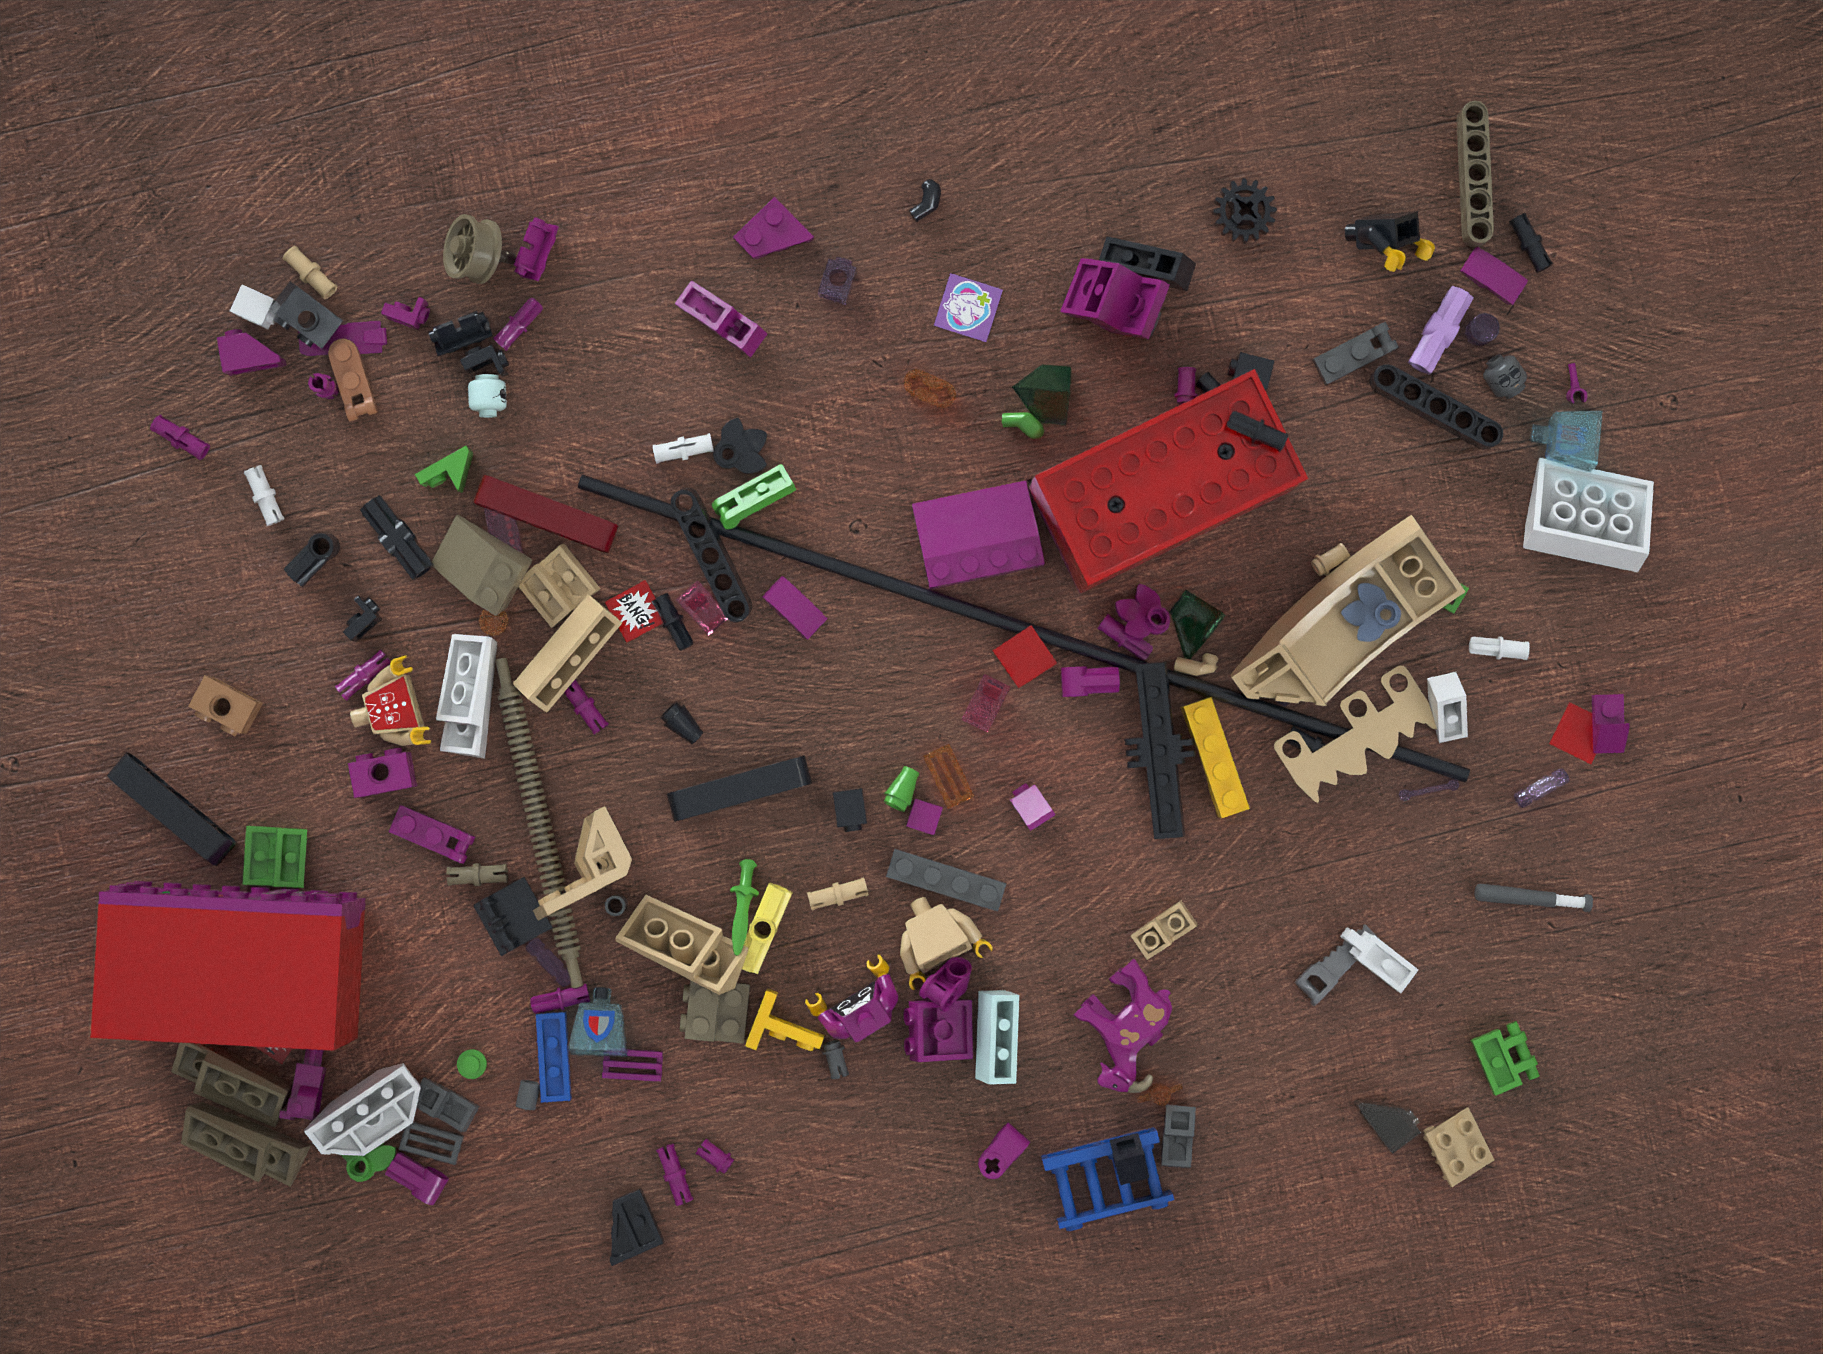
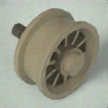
M462 214L454 220L447 233L443 251V262L445 270L451 278L461 279L466 276L473 283L483 284L492 277L499 262L513 265L516 260V254L501 250V231L496 222L488 219L477 222L473 216Z

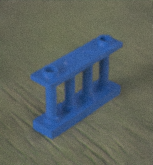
M1155 1127L1041 1155L1045 1171L1051 1170V1173L1055 1174L1065 1216L1057 1218L1060 1229L1066 1228V1231L1077 1230L1083 1227L1082 1223L1151 1206L1153 1210L1161 1209L1169 1205L1168 1201L1174 1200L1171 1190L1162 1192L1152 1152L1154 1144L1160 1142ZM1138 1133L1148 1168L1149 1178L1147 1180L1151 1195L1134 1199L1130 1183L1120 1185L1109 1140ZM1104 1156L1112 1159L1122 1202L1105 1206L1095 1163H1097L1096 1158ZM1080 1163V1166L1084 1167L1094 1207L1092 1210L1080 1213L1076 1212L1066 1172L1069 1170L1068 1165Z

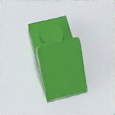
M464 446L416 473L415 476L420 485L434 488L446 481L445 476L449 474L456 489L462 493L473 452L469 447Z

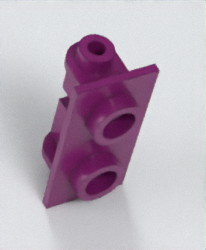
M534 217L533 222H529L523 239L524 242L531 245L530 249L521 246L513 266L516 267L514 273L519 274L520 277L539 281L541 274L545 270L546 260L551 247L555 243L559 226L547 224L544 220Z

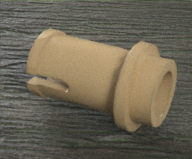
M1339 543L1321 556L1315 555L1311 565L1319 576L1323 574L1327 576L1330 574L1329 570L1349 559L1350 554L1346 547Z

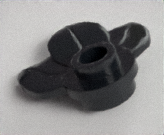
M739 418L730 420L723 426L721 441L714 448L713 456L716 463L725 469L735 467L745 474H752L763 470L767 464L758 453L765 445L767 433L759 429L744 430ZM726 449H731L734 452V456L729 460L723 458V452Z

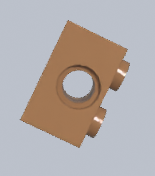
M204 675L188 707L196 710L194 714L196 717L209 723L213 719L222 724L221 730L236 736L237 733H248L263 702L213 676ZM224 699L228 700L231 706L229 713L226 715H222L219 711V704Z

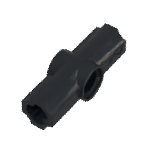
M381 495L371 499L360 509L362 515L378 533L377 537L391 556L397 558L412 580L423 576L434 566L424 550L415 541L417 538L402 519L396 516Z

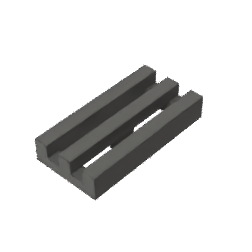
M413 1121L412 1124L404 1128L399 1150L456 1165L465 1135ZM415 1129L455 1141V1145L411 1133L410 1131ZM410 1139L453 1152L449 1156L407 1144V1141Z

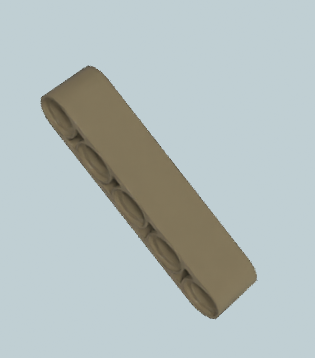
M1470 101L1461 109L1457 115L1456 122L1462 239L1467 246L1475 248L1483 246L1491 239L1494 232L1488 110L1482 102ZM1466 112H1475L1478 115L1479 121L1477 123L1470 122L1466 117ZM1468 140L1477 141L1480 151H1471L1467 145ZM1469 169H1477L1481 173V180L1474 181L1471 179ZM1470 198L1480 199L1483 204L1482 210H1475L1470 204ZM1472 227H1480L1484 232V238H1475L1471 232Z

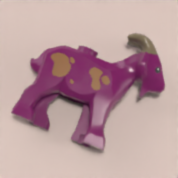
M1133 958L1124 968H1119L1109 978L1112 983L1124 985L1129 990L1132 1002L1115 1016L1092 994L1080 1005L1081 1008L1073 1016L1080 1021L1088 1022L1098 1031L1115 1064L1113 1068H1109L1106 1064L1100 1063L1102 1073L1097 1078L1098 1085L1118 1092L1141 1093L1151 1086L1153 1076L1148 1074L1142 1081L1136 1082L1137 1052L1147 1043L1150 1046L1154 1045L1163 1036L1161 1030L1168 1024L1172 1005L1168 998L1171 992L1166 989L1159 990L1156 993L1153 992L1148 984L1147 976Z

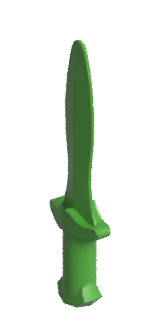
M744 859L739 863L742 869L740 885L730 889V892L736 893L737 908L732 928V945L734 955L736 956L741 953L746 940L750 901L753 896L757 897L759 895V892L751 887L753 870L757 867V864L751 859Z

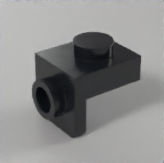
M493 345L484 349L481 346L470 349L465 353L466 357L460 359L464 370L469 374L494 363L502 377L508 375L505 367L509 366L507 358L502 349L497 351Z

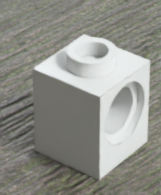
M241 285L230 312L267 330L271 324L274 325L276 323L273 320L276 314L269 310L275 299Z

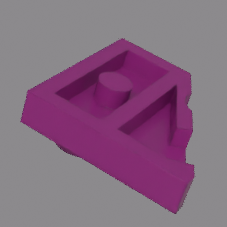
M774 197L733 236V239L755 260L772 252H780L794 245L811 242L814 236Z

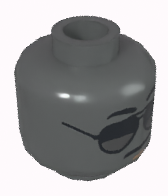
M1498 354L1487 361L1486 365L1488 367L1483 373V378L1496 397L1510 399L1525 389L1526 385L1524 383L1527 380V374L1515 356L1508 355L1503 357L1501 354Z

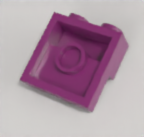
M932 1000L909 1001V1008H905L903 1013L904 1023L906 1026H909V1037L904 1040V1051L906 1055H910L911 1061L931 1062L973 1059L972 1000H956L946 1012H942L939 1009V1005Z

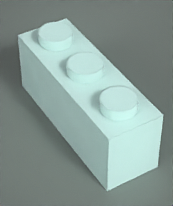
M1006 990L978 991L975 1079L987 1084H1016L1019 1017L1018 994Z

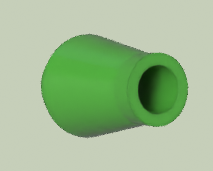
M904 766L900 774L884 793L886 797L883 802L896 810L905 812L907 806H911L917 778L920 773Z

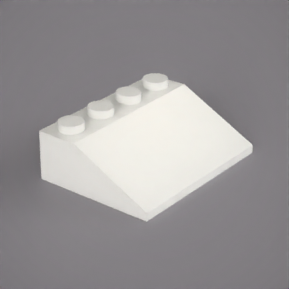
M1539 458L1525 523L1523 548L1638 572L1649 555L1654 482Z

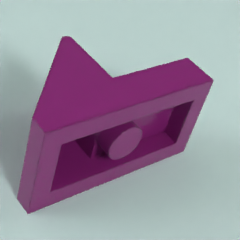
M1624 694L1592 695L1593 753H1624L1630 723H1624Z

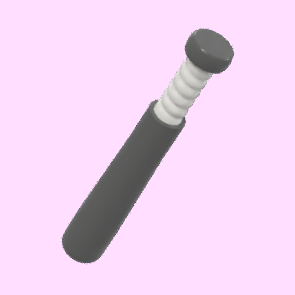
M1482 883L1476 885L1474 890L1475 899L1481 902L1555 907L1557 905L1582 908L1584 912H1590L1593 907V897L1590 894H1585L1583 897L1564 896L1556 894V892Z

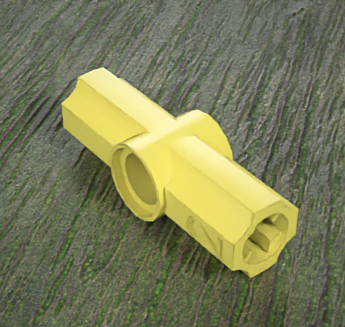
M768 884L746 936L744 946L748 947V953L742 967L743 970L756 974L759 973L793 893L787 888L778 884ZM761 921L767 922L771 927V933L761 935L757 931V923Z

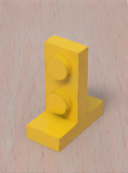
M767 988L745 1046L756 1050L764 1029L770 1030L769 1035L779 1040L785 1041L786 1037L797 1040L796 1045L805 1050L813 1051L814 1047L820 1049L825 1035L770 1015L779 992Z

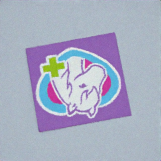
M950 273L934 326L987 342L1003 290Z

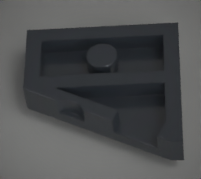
M642 1188L613 1200L611 1266L665 1242Z

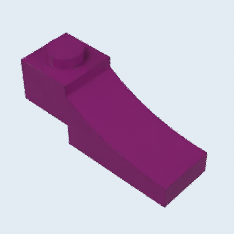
M692 280L675 302L678 308L750 358L767 336V333L759 325Z

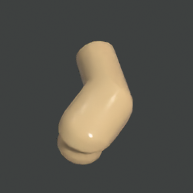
M1205 653L1203 654L1202 662L1177 657L1174 670L1194 676L1214 673L1218 667L1216 666L1218 657Z

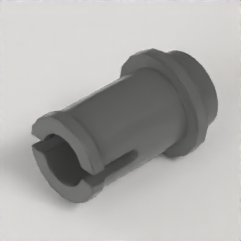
M840 1040L824 1043L822 1054L826 1055L831 1079H839L840 1075L842 1077L849 1075L842 1051L845 1049L844 1045H841Z

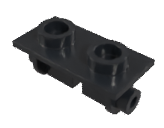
M476 310L459 317L458 322L461 326L459 328H455L452 320L434 326L433 330L428 333L432 343L435 344L437 356L453 353L459 348L482 342L486 338L493 336L489 320L486 318L484 311L478 313Z

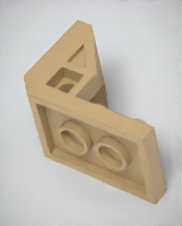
M605 806L591 813L583 821L574 861L582 878L564 887L566 893L561 895L559 890L538 900L540 906L533 910L537 920L602 889L628 874L632 858Z

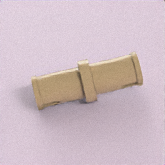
M297 246L291 247L284 254L283 260L300 274V279L304 283H309L323 299H328L335 293L337 285L328 279L320 271L321 267L316 262L312 263Z
M864 877L840 885L838 882L832 883V887L807 892L812 911L836 903L838 906L844 905V901L869 896Z

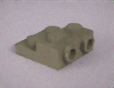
M690 980V985H684L683 1002L688 1003L687 1014H681L680 1032H685L684 1039L744 1043L750 984L737 983L735 989L718 995Z

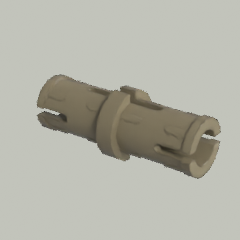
M474 863L471 867H447V875H459L458 877H447L448 886L459 884L481 886L482 883H507L508 875H496V873L508 872L507 864L481 866L480 863Z

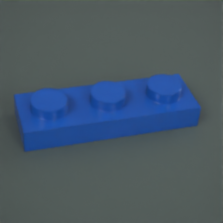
M566 1011L537 1013L536 1029L541 1103L571 1101Z

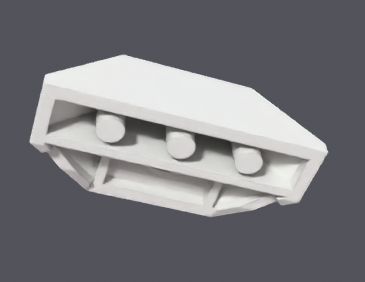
M404 1063L379 1069L331 1101L304 1129V1132L321 1154L330 1155L332 1153L364 1156L413 1123L421 1086Z

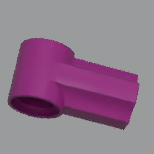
M1087 667L1061 668L1062 697H1080L1095 693H1118L1120 687L1118 667L1087 669Z
M401 1152L397 1153L385 1173L391 1179L410 1189L414 1197L428 1205L435 1204L449 1180L445 1174L430 1166L424 1167Z

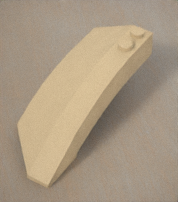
M1410 515L1363 547L1308 591L1267 631L1230 676L1247 698L1259 699V697L1275 698V701L1299 703V701L1314 702L1315 705L1327 706L1326 703L1371 660L1417 624L1465 593V590L1415 518ZM1361 583H1370L1380 587L1384 591L1387 600L1395 602L1401 611L1398 624L1390 629H1385L1380 638L1371 642L1359 641L1357 639L1359 626L1352 625L1341 614V611L1348 604L1360 600L1358 585ZM1383 609L1380 612V616L1383 620H1389L1391 613L1389 610Z

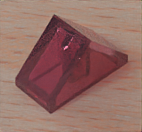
M696 581L676 599L708 636L727 620L719 603L699 581Z

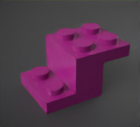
M1081 258L1060 312L1070 317L1087 319L1110 333L1149 339L1170 284L1163 280L1142 277L1119 263Z

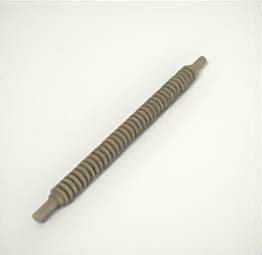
M507 658L497 659L495 662L501 684V689H499L500 695L497 697L498 700L505 701L499 705L500 708L506 707V710L501 711V714H508V717L503 718V722H510V725L504 727L505 730L511 729L512 731L506 733L507 738L513 737V740L508 741V744H515V747L510 748V752H517V755L512 756V760H519V762L513 763L514 768L520 767V770L515 771L516 775L522 774V777L517 778V782H524V785L519 786V790H526V792L520 793L521 798L527 796V800L522 801L523 805L529 804V807L524 808V812H531V815L526 816V820H533V822L527 823L528 827L534 826L535 829L529 831L530 835L536 834V837L531 838V842L538 841V845H534L533 850L539 849L540 852L534 854L535 857L541 856L542 858L537 860L536 863L537 865L543 864V867L538 868L539 872L545 871V875H541L540 880L546 879L547 882L541 884L542 887L548 886L549 888L544 890L543 893L546 895L559 890L562 895L561 891L565 890L564 887L566 885L560 886V883L565 882V879H558V876L563 875V870L556 871V868L562 866L561 863L555 864L554 862L560 860L559 855L553 857L552 854L558 852V849H551L552 845H556V841H549V838L555 836L554 833L548 834L547 832L553 830L552 825L546 827L545 824L551 822V819H544V816L549 815V811H542V808L548 806L547 803L541 804L540 802L546 800L545 796L539 797V793H543L544 789H537V786L542 785V781H535L536 778H540V773L534 774L533 771L539 770L538 766L532 767L533 763H537L536 758L530 759V756L535 755V751L529 752L528 749L533 748V743H526V741H530L532 738L531 736L525 737V734L530 733L529 728L523 729V726L528 725V721L521 722V719L527 717L526 713H519L525 710L524 706L518 707V704L523 703L522 698L516 699L517 696H521V692L517 691V688L513 686ZM564 907L550 914L549 917L555 916L556 918L551 920L550 923L551 925L557 924V927L552 928L553 932L559 931L558 935H554V940L561 939V942L555 944L556 947H562L563 949L557 952L558 955H561L562 961H566L572 988L583 986L577 957H579L578 950H581L580 945L574 946V943L579 942V938L572 939V936L577 935V930H570V928L576 927L575 923L569 924L568 922L574 920L573 915L567 916V913L572 912V909H565Z

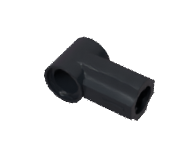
M327 533L313 535L309 539L308 544L284 568L285 572L294 582L304 587L330 559L337 556L340 550L339 540L334 535ZM323 538L330 545L329 551L324 555L318 550V543Z

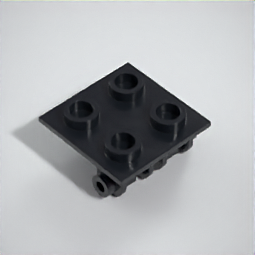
M525 877L473 905L501 956L553 928L547 916L537 920L533 910L540 905Z

